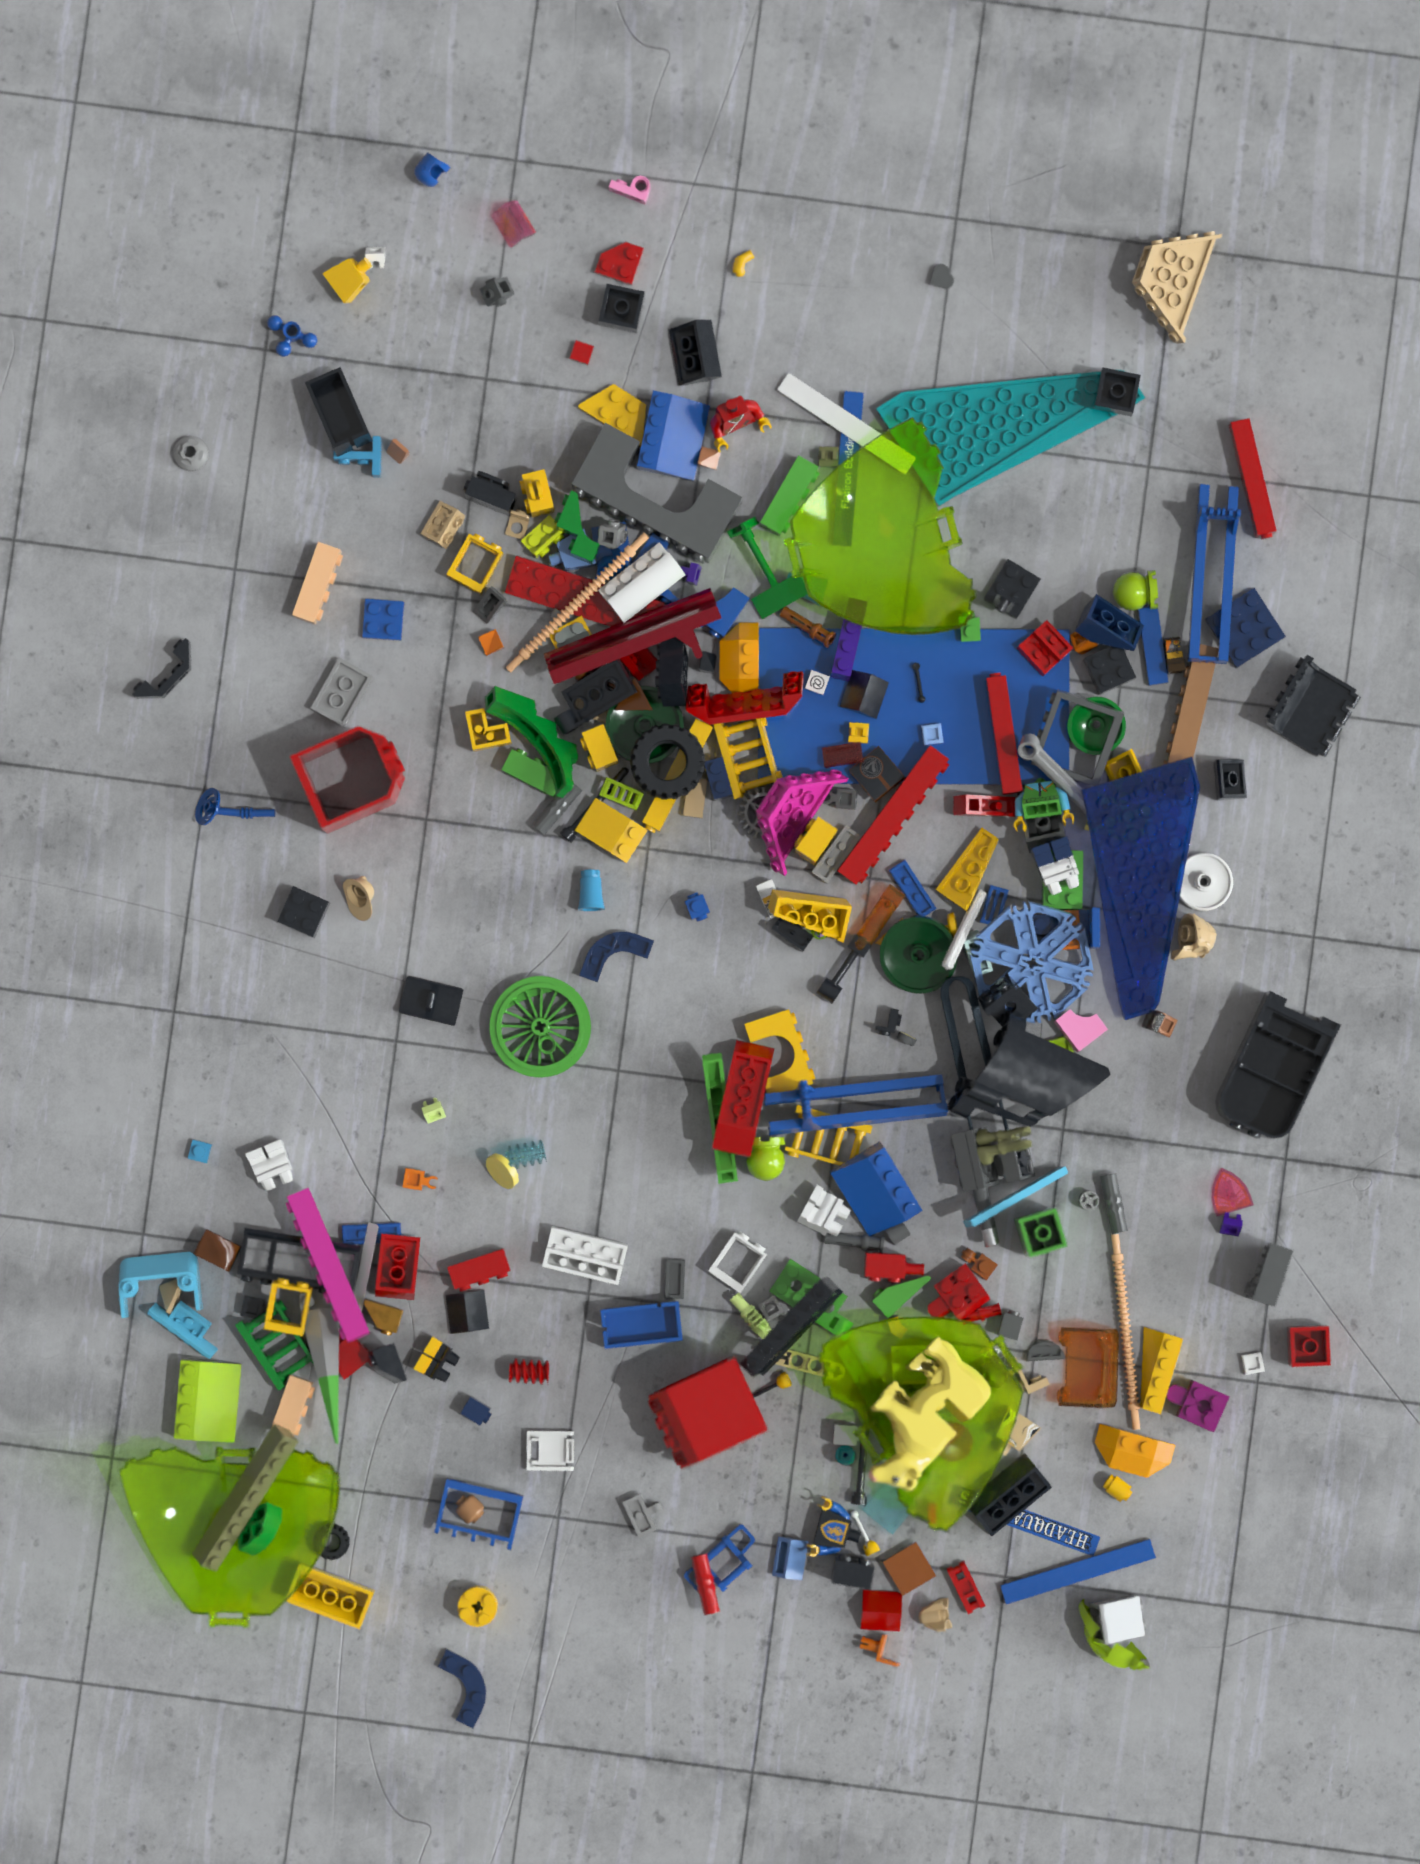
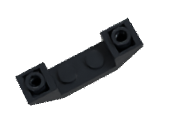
M187 638L184 640L180 639L173 646L175 649L173 653L183 664H178L171 671L172 675L168 679L164 678L158 684L159 689L157 691L146 680L143 683L140 681L133 688L134 693L132 695L135 698H165L191 671V642Z

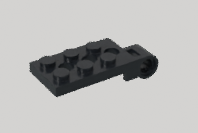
M620 659L606 664L561 692L570 707L569 710L554 718L563 736L638 692ZM609 679L615 682L614 690H610L607 687ZM593 689H597L600 693L597 700L591 695ZM578 698L582 699L584 702V706L582 709H579L576 706V700Z

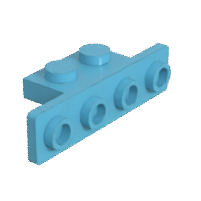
M180 1301L171 1314L167 1313L157 1303L148 1310L147 1314L154 1321L161 1323L169 1332L180 1337L184 1343L192 1346L202 1356L211 1359L217 1352L218 1348L203 1338L212 1323L184 1302Z

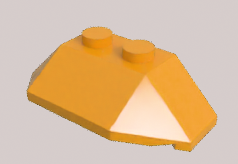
M738 623L720 640L719 680L731 693L737 691L748 692L758 689L759 623Z
M1099 1424L1094 1442L1109 1468L1145 1478L1169 1465L1175 1448V1444Z

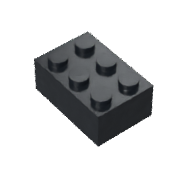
M673 637L657 644L659 660H656V671L659 673L658 676H655V686L658 688V699L662 700L663 707L686 706L689 661L685 643Z

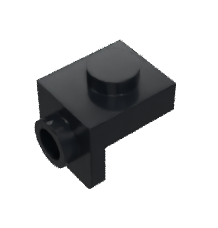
M890 1009L887 1027L875 1026V1030L879 1031V1035L890 1036V1033H895L896 1026H900L902 1017L901 1014H898L899 1010Z

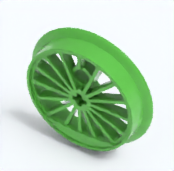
M547 976L528 977L512 984L500 995L490 1017V1037L496 1053L511 1069L530 1077H551L571 1068L585 1052L591 1034L590 1014L579 993L567 983ZM555 991L542 1018L543 994ZM557 993L565 996L567 1001L546 1020ZM537 995H540L539 1017L531 999ZM529 999L535 1018L520 1002ZM569 1002L572 1003L576 1010L575 1013L549 1022ZM517 1004L532 1021L506 1009ZM504 1013L531 1025H503ZM578 1015L579 1027L550 1026ZM538 1022L546 1024V1027L543 1028V1032L535 1030V1027L538 1026ZM502 1028H531L528 1031L503 1039ZM550 1029L579 1030L578 1039L574 1041ZM533 1032L513 1052L509 1051L505 1042ZM549 1033L575 1044V1046L568 1054ZM535 1035L524 1061H520L514 1054ZM539 1036L538 1065L527 1064L526 1062ZM544 1040L552 1041L553 1048L551 1050H543L542 1042ZM556 1046L566 1056L558 1062H555L552 1054ZM541 1052L550 1055L552 1064L541 1066Z

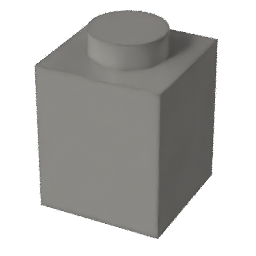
M834 1424L833 1444L857 1446V1442H861V1430H858L857 1425Z

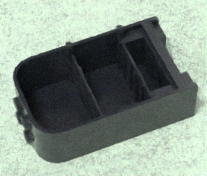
M1272 991L1265 992L1215 1100L1218 1113L1230 1122L1229 1126L1237 1130L1244 1128L1248 1130V1135L1256 1139H1260V1137L1267 1139L1282 1138L1291 1131L1341 1027V1024L1324 1016L1318 1017L1315 1021L1286 1007L1287 999Z

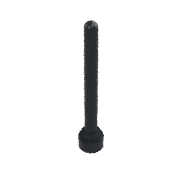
M623 767L613 780L621 782L628 774V768ZM612 783L608 789V795L611 793L612 788L614 786V784ZM600 795L596 797L602 802L606 799L605 797ZM590 805L571 826L564 827L560 832L570 843L575 840L577 832L574 830Z
M868 1410L863 1412L856 1492L851 1497V1504L867 1505L864 1484L871 1413Z

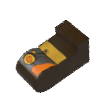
M1180 636L1164 638L1167 675L1185 672L1186 667Z

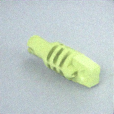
M739 1292L729 1300L741 1313L740 1317L744 1319V1322L748 1323V1326L752 1328L751 1330L762 1339L772 1330L766 1319L762 1318L758 1310H755L754 1305H749Z

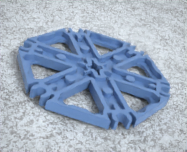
M1023 901V908L1021 910H1017L1016 905L1012 904L1014 912L1011 913L1010 906H1008L976 935V938H981L982 941L974 939V943L979 944L980 947L976 950L971 948L970 951L974 955L970 954L979 996L984 991L990 990V987L993 985L984 983L980 966L983 960L1011 967L1000 978L1005 977V974L1008 973L1019 987L1026 982L1029 998L1038 1008L1026 1018V1021L1035 1024L1034 1016H1036L1038 1023H1041L1040 1017L1042 1015H1047L1048 1021H1051L1050 1012L1053 1013V1018L1055 1019L1088 989L1081 986V984L1084 986L1090 985L1088 981L1084 980V977L1087 975L1093 977V973L1086 969L1093 971L1094 969L1085 928L1081 923H1078L1076 926L1072 925V922L1076 920L1074 915L1028 901V909L1026 902ZM1035 913H1042L1056 917L1058 925L1038 942L1032 918ZM1005 920H1010L1013 922L1018 948L993 941L990 938V934ZM1073 939L1079 941L1082 961L1079 964L1053 958ZM1034 958L1038 964H1033L1032 967H1029L1026 961H1031ZM1045 977L1072 984V990L1062 1000L1054 1004L1050 1001ZM1005 1005V1009L1008 1011L1014 1009Z

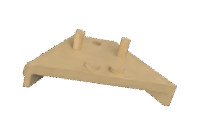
M1215 231L1203 233L1204 237L1198 238V234L1187 235V240L1174 237L1169 238L1168 243H1163V239L1151 241L1152 245L1144 246L1132 281L1135 291L1139 296L1143 297L1147 308L1154 312L1158 323L1167 330L1169 338L1176 344L1185 343L1186 338L1183 332L1216 239L1222 237V234L1215 235Z

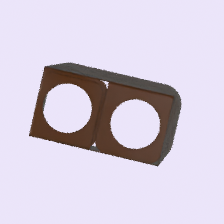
M206 1229L193 1254L230 1272L241 1246Z

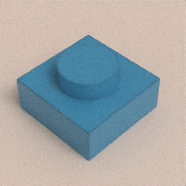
M192 1140L188 1159L208 1163L212 1144Z

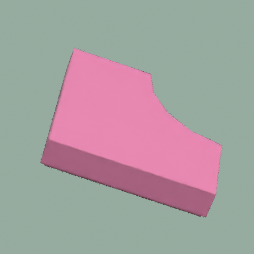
M1071 1009L1054 1021L1077 1053L1108 1030L1097 1014L1091 1017H1082L1076 1015Z

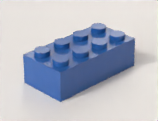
M679 1301L661 1302V1307H658L657 1303L600 1310L602 1328L607 1326V1330L603 1331L605 1349L683 1341Z

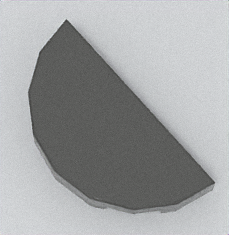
M1044 1340L1031 1346L1027 1353L1026 1362L1065 1359V1355L1059 1345L1052 1341Z

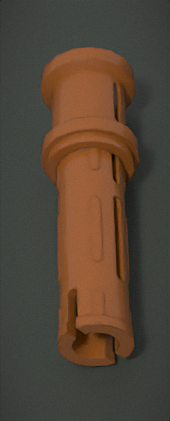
M787 606L780 613L781 618L807 632L811 639L820 641L826 648L833 643L836 637L835 632L826 630L820 623L815 624ZM793 617H795V618H797L798 620L802 621V622L804 623V625H803L802 623L798 622L797 620L793 619Z

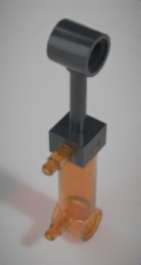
M889 884L847 946L852 951L834 978L830 980L826 977L816 992L817 995L833 1004L843 989L838 984L856 957L860 955L864 958L906 894Z

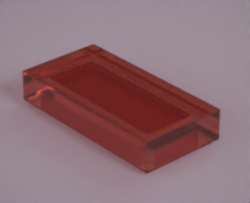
M861 742L822 748L825 768L864 762Z

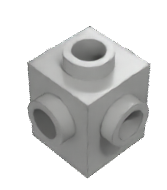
M609 519L600 525L598 529V543L610 549H616L622 545L627 539L626 524H622L616 519Z

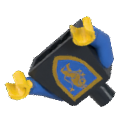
M821 1496L825 1500L824 1504H818L822 1511L813 1544H806L807 1547H811V1552L805 1553V1555L812 1557L839 1552L841 1548H845L847 1540L858 1543L861 1531L850 1529L852 1520H850V1514L843 1506L825 1496Z

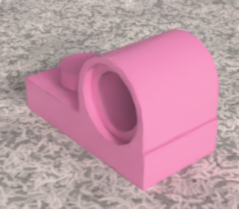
M644 176L635 177L630 187L622 180H611L609 191L646 204L650 192V183ZM638 183H644L646 188L643 191H639L635 186Z

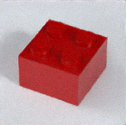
M1329 1326L1287 1327L1290 1367L1331 1366Z

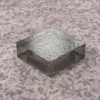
M1149 1009L1142 1027L1157 1033L1165 1015Z

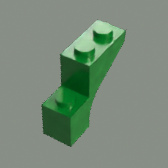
M571 490L569 495H565L562 502L564 506L562 513L558 512L554 523L557 524V530L577 537L576 540L572 539L569 545L570 555L593 564L600 544L589 539L583 532L578 494Z

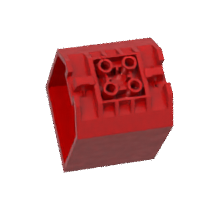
M360 726L290 756L317 820L327 834L394 805L405 780L403 775L405 769L397 755L393 742H388L385 736ZM361 738L374 741L392 781L388 794L330 820L305 763Z
M734 1355L667 1385L648 1396L649 1407L658 1417L655 1418L659 1431L664 1430L666 1435L663 1436L667 1448H672L673 1459L677 1466L680 1465L681 1469L699 1463L768 1431L767 1425Z

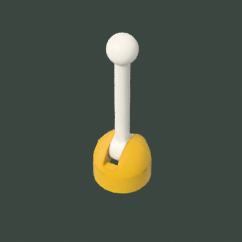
M853 1510L851 1517L855 1519L865 1539L863 1550L867 1557L879 1551L880 1548L875 1541L868 1539L858 1518V1512Z

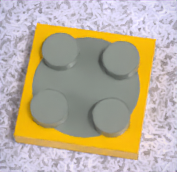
M580 616L561 626L558 630H554V634H550V640L556 649L592 634L583 617Z

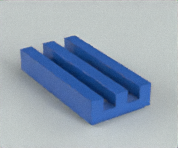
M993 885L989 886L979 923L988 925L993 920L1000 892L1004 894L998 915L1004 910L1009 890ZM995 890L996 894L989 919L985 920L992 891Z

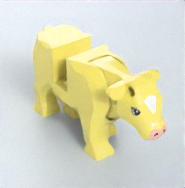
M936 1337L923 1350L924 1354L934 1358L936 1361L926 1359L922 1353H919L905 1367L908 1371L923 1373L927 1377L926 1385L917 1390L912 1397H908L904 1389L900 1388L896 1381H893L879 1395L880 1398L870 1407L872 1411L885 1413L892 1423L896 1449L894 1456L881 1465L871 1467L868 1475L872 1482L884 1483L904 1491L913 1490L918 1478L921 1476L922 1470L957 1434L936 1411L938 1412L945 1407L962 1423L971 1419L985 1404L991 1394L990 1386L983 1376L970 1365L961 1361L954 1347L939 1337Z

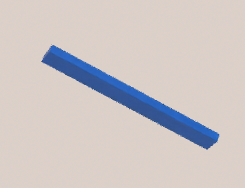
M1147 1539L1000 1585L1007 1605L1155 1559L1156 1556L1151 1540Z

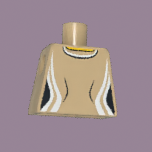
M1008 1406L996 1432V1436L1002 1439L996 1450L1004 1456L1008 1454L1012 1447L1020 1451L1041 1428Z

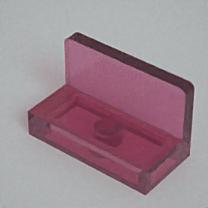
M517 200L503 204L492 214L493 220L511 248L516 246L521 240L532 237L536 233Z

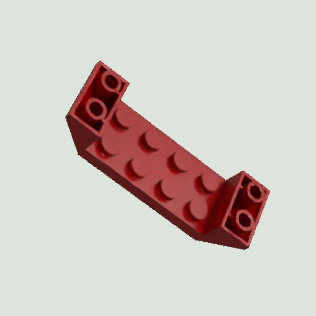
M803 671L784 673L783 687L776 686L748 692L737 691L730 694H716L714 696H710L707 683L688 686L686 711L709 725L787 715L802 697L804 674Z
M736 1040L712 1149L750 1158L775 1048Z

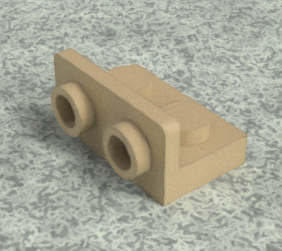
M439 501L420 534L447 549L449 544L452 543L457 530L462 526L465 515L458 509Z

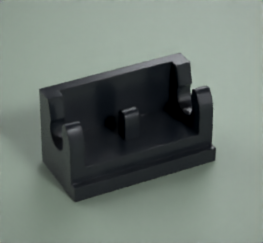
M779 918L771 928V930L802 952L814 937L798 924Z

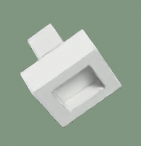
M366 247L365 258L369 260L372 266L374 261H378L380 268H384L386 248Z

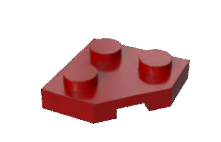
M624 242L602 253L595 273L632 286L644 248Z

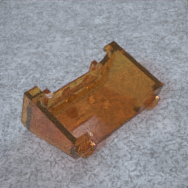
M1061 1327L1058 1339L1062 1346L1066 1347L1065 1386H1062L1057 1391L1059 1406L1086 1408L1115 1407L1117 1402L1119 1334L1117 1329Z

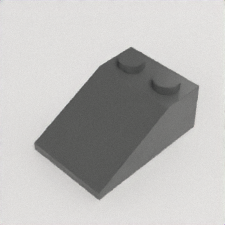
M1061 814L1029 819L1023 817L1027 826L1024 833L1029 853H1031L1030 850L1046 843H1049L1050 846V842L1066 837Z

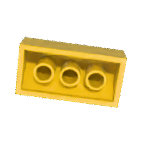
M301 1563L286 1602L360 1629L375 1590Z

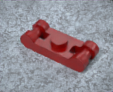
M964 1560L953 1568L952 1566L946 1568L968 1615L979 1607L980 1609L986 1607ZM963 1572L965 1577L958 1580L956 1574ZM974 1595L976 1600L969 1603L967 1598Z

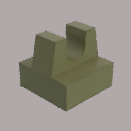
M819 447V467H838L839 447Z

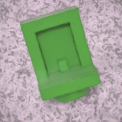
M964 613L963 617H959L961 642L981 641L980 617L975 616V613Z

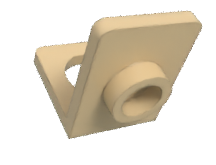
M519 509L515 511L510 510V519L505 532L507 536L520 540L525 537L530 517L526 515L527 512ZM514 523L522 525L521 533L515 534L512 532L511 527Z

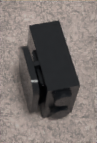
M482 471L477 472V478L472 476L471 480L467 479L463 489L467 500L510 517V510H513L517 496L516 493L509 491L510 484Z

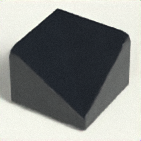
M703 651L699 671L714 674L716 655Z

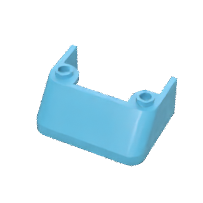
M180 1252L124 1259L119 1267L121 1318L129 1317L127 1298L137 1294L139 1289L138 1281L177 1277V1283L181 1290L186 1292L194 1291L196 1310H202L203 1303L198 1257L193 1252Z

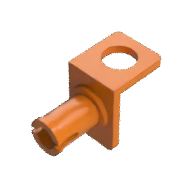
M883 1634L880 1641L862 1637L861 1642L863 1643L860 1644V1649L875 1652L877 1655L876 1661L896 1667L900 1666L899 1662L882 1658L887 1634Z

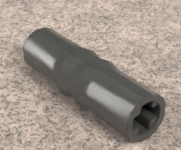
M574 784L573 789L563 798L554 797L532 825L545 835L582 790Z
M1116 1173L1100 1176L1111 1233L1128 1231Z

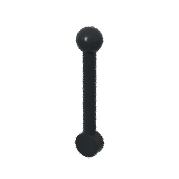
M914 663L912 668L916 674L919 692L918 701L923 703L926 698L922 692L919 674L920 664Z

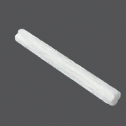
M982 889L976 891L942 962V966L947 970L953 968L984 902L986 892Z

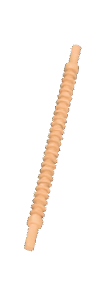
M642 533L631 545H627L624 548V552H620L621 555H617V559H613V563H609V567L604 568V572L600 571V576L596 575L597 579H592L593 583H588L589 587L585 586V590H581V594H577V598H573V602H569V606H565V610H561V614L557 613V618L553 617V621H549V625H545V629H541L542 632H538V636H534V640H530V644L525 645L526 648L519 650V654L506 666L507 670L512 672L524 659L528 660L531 657V653L535 652L534 649L538 650V646H542V642H546V638H550V634H554V630H558V626L561 627L562 622L566 623V618L570 619V614L574 615L573 611H578L577 608L582 607L581 604H585V600H589V596H593V592H597V588H601V584H605V580H609V576H613V572L617 573V569H621V565H625V561H629V557H633L636 554V550L649 539L648 535Z
M1112 1234L1113 1254L1111 1259L1114 1261L1112 1266L1115 1267L1113 1272L1116 1273L1113 1277L1116 1278L1114 1283L1117 1284L1115 1286L1117 1292L1115 1294L1118 1295L1116 1300L1119 1301L1117 1303V1306H1119L1117 1311H1120V1314H1118L1120 1320L1118 1322H1121L1119 1328H1122V1331H1120L1122 1337L1120 1339H1123L1121 1344L1124 1346L1122 1348L1124 1350L1122 1355L1125 1356V1359H1123L1125 1364L1123 1366L1126 1367L1124 1372L1127 1373L1125 1376L1127 1381L1125 1383L1128 1384L1126 1389L1129 1391L1126 1393L1129 1395L1127 1400L1130 1401L1128 1403V1410L1131 1411L1132 1429L1138 1430L1140 1429L1138 1412L1140 1403L1137 1402L1139 1397L1136 1396L1139 1392L1136 1391L1138 1386L1135 1385L1137 1383V1380H1135L1137 1375H1134L1136 1369L1133 1368L1135 1366L1133 1361L1135 1358H1132V1355H1134L1132 1349L1134 1347H1131L1133 1341L1130 1340L1132 1338L1130 1333L1132 1330H1129L1131 1325L1128 1323L1130 1321L1128 1316L1130 1314L1127 1313V1310H1129L1127 1305L1129 1303L1126 1302L1128 1297L1125 1296L1127 1293L1125 1288L1127 1286L1124 1285V1282H1126L1124 1277L1126 1275L1123 1274L1125 1269L1122 1268L1124 1256L1120 1249L1119 1234Z

